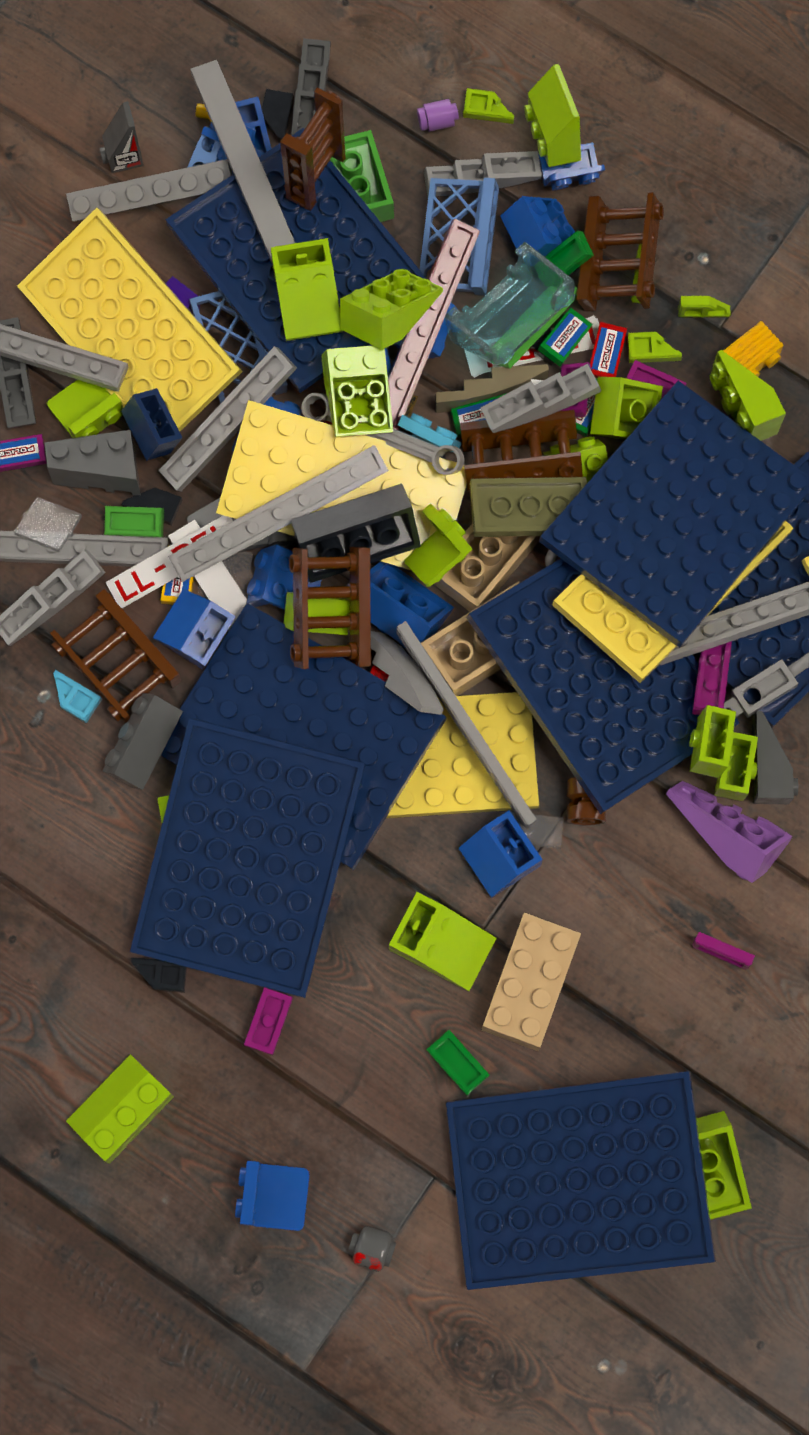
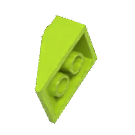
M725 1111L697 1118L710 1220L752 1209L732 1125Z

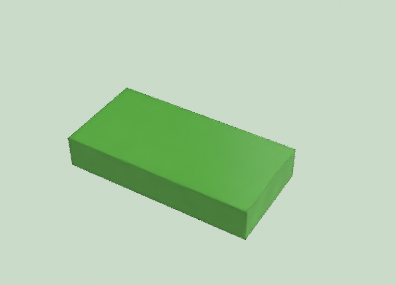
M105 506L104 535L163 537L164 508Z

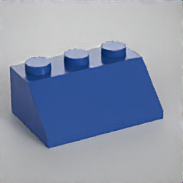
M379 562L370 569L371 623L377 626L381 632L390 635L400 642L405 649L406 647L397 635L398 625L406 621L419 642L422 643L438 631L454 609L451 604L394 565Z

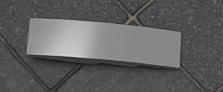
M538 151L485 153L482 159L455 160L453 166L426 167L424 177L428 196L431 178L484 181V178H495L499 188L541 179L542 173ZM437 186L436 197L453 194L449 187ZM469 188L463 194L479 192V189Z
M586 364L563 377L559 372L536 385H533L532 381L480 409L491 431L495 433L551 415L602 390L589 365Z
M83 550L66 567L56 569L39 586H32L0 615V635L8 646L13 645L46 622L106 573L90 551Z
M371 631V649L376 652L372 663L389 675L385 687L419 712L441 715L444 709L431 684L415 661L387 634Z

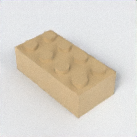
M472 523L466 530V534L462 537L473 550L434 585L471 612L495 596L537 545L540 536L474 537Z
M518 581L517 583L513 584L512 586H510V587L507 588L506 590L502 591V592L499 593L498 595L494 596L493 598H491V599L488 600L487 602L491 601L492 599L496 598L497 596L501 595L502 593H504V592H506L507 590L511 589L512 587L516 586V585L519 584L520 582ZM469 613L421 643L455 696L461 695L501 669L466 617Z
M524 913L483 1023L482 1031L539 1051L581 933Z

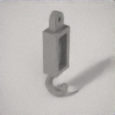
M809 653L788 667L781 659L736 687L731 692L733 698L724 703V709L736 711L735 718L742 713L748 718L755 714L756 711L763 709L798 686V682L794 677L809 668ZM750 688L758 690L761 695L760 701L754 705L748 704L743 697L744 692Z

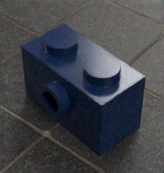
M157 388L134 394L121 411L146 461L170 454L183 438Z

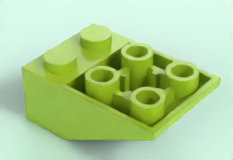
M328 238L270 247L286 341L343 332L341 330L340 308Z
M397 269L393 273L374 280L373 283L361 289H356L352 293L340 298L341 330L383 350L402 340L441 295L443 288L428 279H423L410 273L406 269Z
M375 346L326 349L322 354V365L335 437L393 433L385 349L381 350Z
M723 350L718 351L710 374V381L713 388L720 391L723 398L721 400L722 406L726 414H731L734 422L760 441L777 435L786 412L774 388Z
M416 892L389 943V951L469 992L497 938L446 906Z

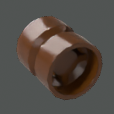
M569 779L567 797L572 802L567 805V822L575 825L604 824L606 822V811L600 814L577 779Z

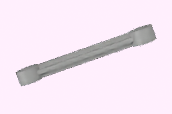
M311 393L304 398L301 406L304 417L320 422H332L326 394ZM323 399L326 403V412L323 416L315 418L310 412V404L313 405L316 400ZM393 429V433L367 435L384 440L391 447L431 462L434 469L443 475L456 474L464 465L463 452L453 445L438 447L396 429ZM448 451H453L457 457L455 468L444 470L440 466L439 457H443Z

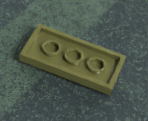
M586 477L471 479L469 485L474 537L541 536L587 484Z

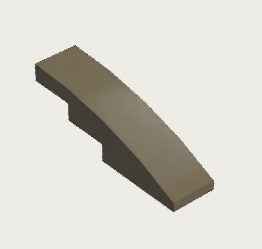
M548 364L512 366L511 369L491 367V378L464 380L463 391L436 392V413L451 412L452 408L507 394L530 382L531 379L546 380L549 371Z

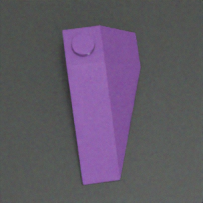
M684 781L668 789L666 793L725 865L736 872L737 876L751 883L768 871L793 837L765 818L758 816V819L754 820L741 814V807L734 804L730 807L717 803V798L714 795Z

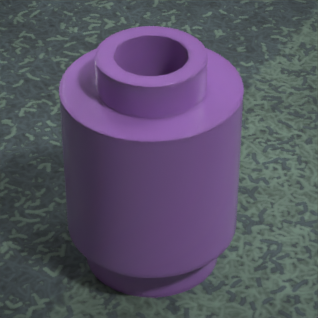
M449 99L423 104L422 108H417L421 131L428 129V132L453 127L455 126L454 120H459L456 103L451 104Z

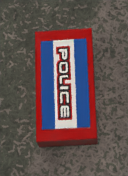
M600 322L590 360L591 371L595 378L616 377L627 328Z

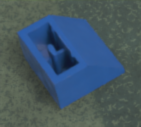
M522 196L500 215L523 263H537L575 233V230L568 223L563 213L562 205L557 199Z
M183 589L152 639L203 669L236 616L214 602Z
M510 810L482 827L458 848L491 898L539 868L543 860Z

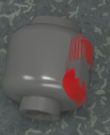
M365 1226L360 1234H353L348 1251L354 1252V1264L379 1272L384 1266L389 1267L396 1243L392 1242L391 1233L371 1226Z

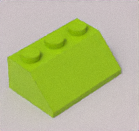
M555 64L528 92V105H524L527 122H532L531 132L533 139H538L540 157L545 156L548 167L581 161L580 116L560 65Z
M130 1054L66 1122L105 1162L110 1164L174 1096Z

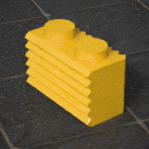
M760 321L723 351L756 376H759L760 373L758 371L762 370L765 366L768 368L773 367L781 359L780 353L784 345L768 329L764 322Z

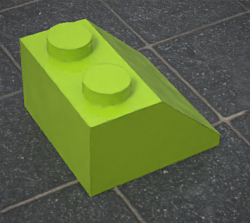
M598 377L597 382L602 391L595 394L590 434L626 440L659 403L662 397L663 386L622 377Z

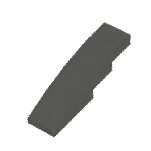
M303 38L291 135L302 128L305 129L316 113L315 89L318 87L326 92L331 41Z
M18 317L0 320L2 325L21 330ZM0 356V390L7 428L11 429L36 424L28 365Z

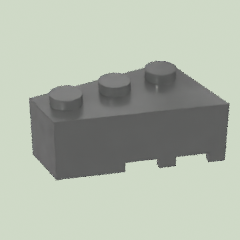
M131 430L45 442L47 468L54 485L84 489L89 487L104 488L106 492L115 493V490L132 492V495L141 496L136 452Z

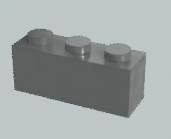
M142 693L135 700L132 706L133 713L129 721L121 727L118 734L119 740L115 748L107 754L103 769L104 773L132 788L140 790L144 789L183 712L158 696Z

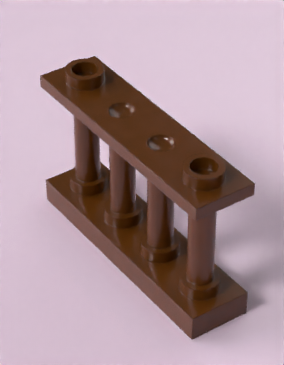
M318 87L314 91L316 113L300 137H293L286 133L280 142L286 198L309 211L317 203L315 182L330 159L333 157L342 163L346 159L342 100L331 91L325 92Z
M653 192L647 195L646 207L609 209L600 196L589 197L584 235L594 256L580 266L576 298L585 312L596 311L597 300H600L601 297L636 296L644 309H650V300L655 295L653 274L659 222L664 216L663 204L658 201ZM645 218L643 232L605 233L606 223H609L610 220ZM642 244L640 258L603 260L602 258L603 249H606L607 246ZM639 270L637 284L600 286L599 284L600 275L606 271Z
M574 410L558 411L526 424L495 433L491 431L486 420L460 423L463 452L472 451L473 464L464 465L467 491L470 490L469 484L471 479L583 477L581 452L571 453L569 439H577ZM558 441L559 454L542 456L541 443ZM529 444L530 458L513 459L512 446ZM484 449H501L502 461L484 462Z
M362 546L349 547L347 556L308 557V549L293 548V555H290L289 568L291 573H293L294 644L290 647L291 661L294 662V666L301 669H309V658L348 657L350 662L359 667L371 666L370 548ZM347 568L350 571V583L347 586L308 587V569ZM347 598L350 601V613H347V616L308 617V599ZM347 627L350 630V642L347 645L308 647V629Z
M103 589L96 595L99 606L96 607L97 611L64 638L55 629L50 632L55 641L51 646L62 658L67 655L110 706L107 710L117 722L122 719L127 723L130 716L126 711L133 706L135 700L142 693L148 694L160 683L165 684L166 682L174 688L182 680L175 668L110 594ZM112 619L117 624L116 632L81 660L70 647L102 621ZM130 639L136 646L133 650L135 653L99 681L89 668L123 640L127 642ZM149 661L155 668L152 671L153 674L120 702H117L108 689L141 662L146 663Z

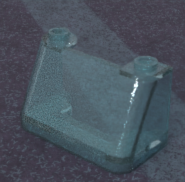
M526 242L515 250V254L519 258L515 266L510 264L506 267L508 275L472 309L465 305L462 308L463 312H461L456 307H453L445 315L450 340L458 347L494 365L508 363L514 353L563 307H568L575 298L574 280Z

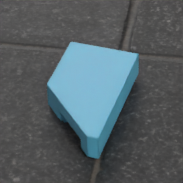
M55 670L53 674L61 708L87 723L102 701L101 696Z

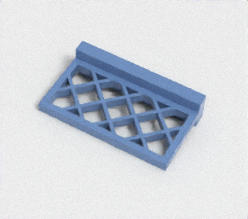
M484 178V181L430 179L419 269L425 277L426 272L433 267L437 256L434 258L429 252L430 244L438 238L443 242L444 237L442 234L449 229L451 221L454 218L460 220L470 212L475 218V225L472 227L480 230V233L468 259L470 267L467 265L465 267L469 273L468 284L459 283L456 291L474 292L475 295L486 296L499 186L495 178ZM437 186L449 187L453 192L443 203H440L436 198ZM469 188L479 189L478 198L469 205L461 197V194ZM458 198L466 208L453 218L445 208ZM443 211L450 221L437 230L432 224L433 218Z
M219 291L189 299L193 315L202 326V321L208 324L205 328L208 332L211 327H214L225 333L219 344L222 348L229 336L243 343L237 355L224 349L236 364L238 362L252 371L268 354L251 331L246 339L232 332L236 323L241 318L233 309L224 305L226 299ZM209 302L217 307L211 320L199 313L197 305ZM221 309L235 316L229 329L214 322ZM252 336L254 338L255 343L250 341ZM246 346L258 351L259 357L254 365L240 358ZM236 378L232 382L239 385L241 380ZM285 381L274 393L276 395L286 393L287 382ZM223 391L218 395L220 404L226 399Z

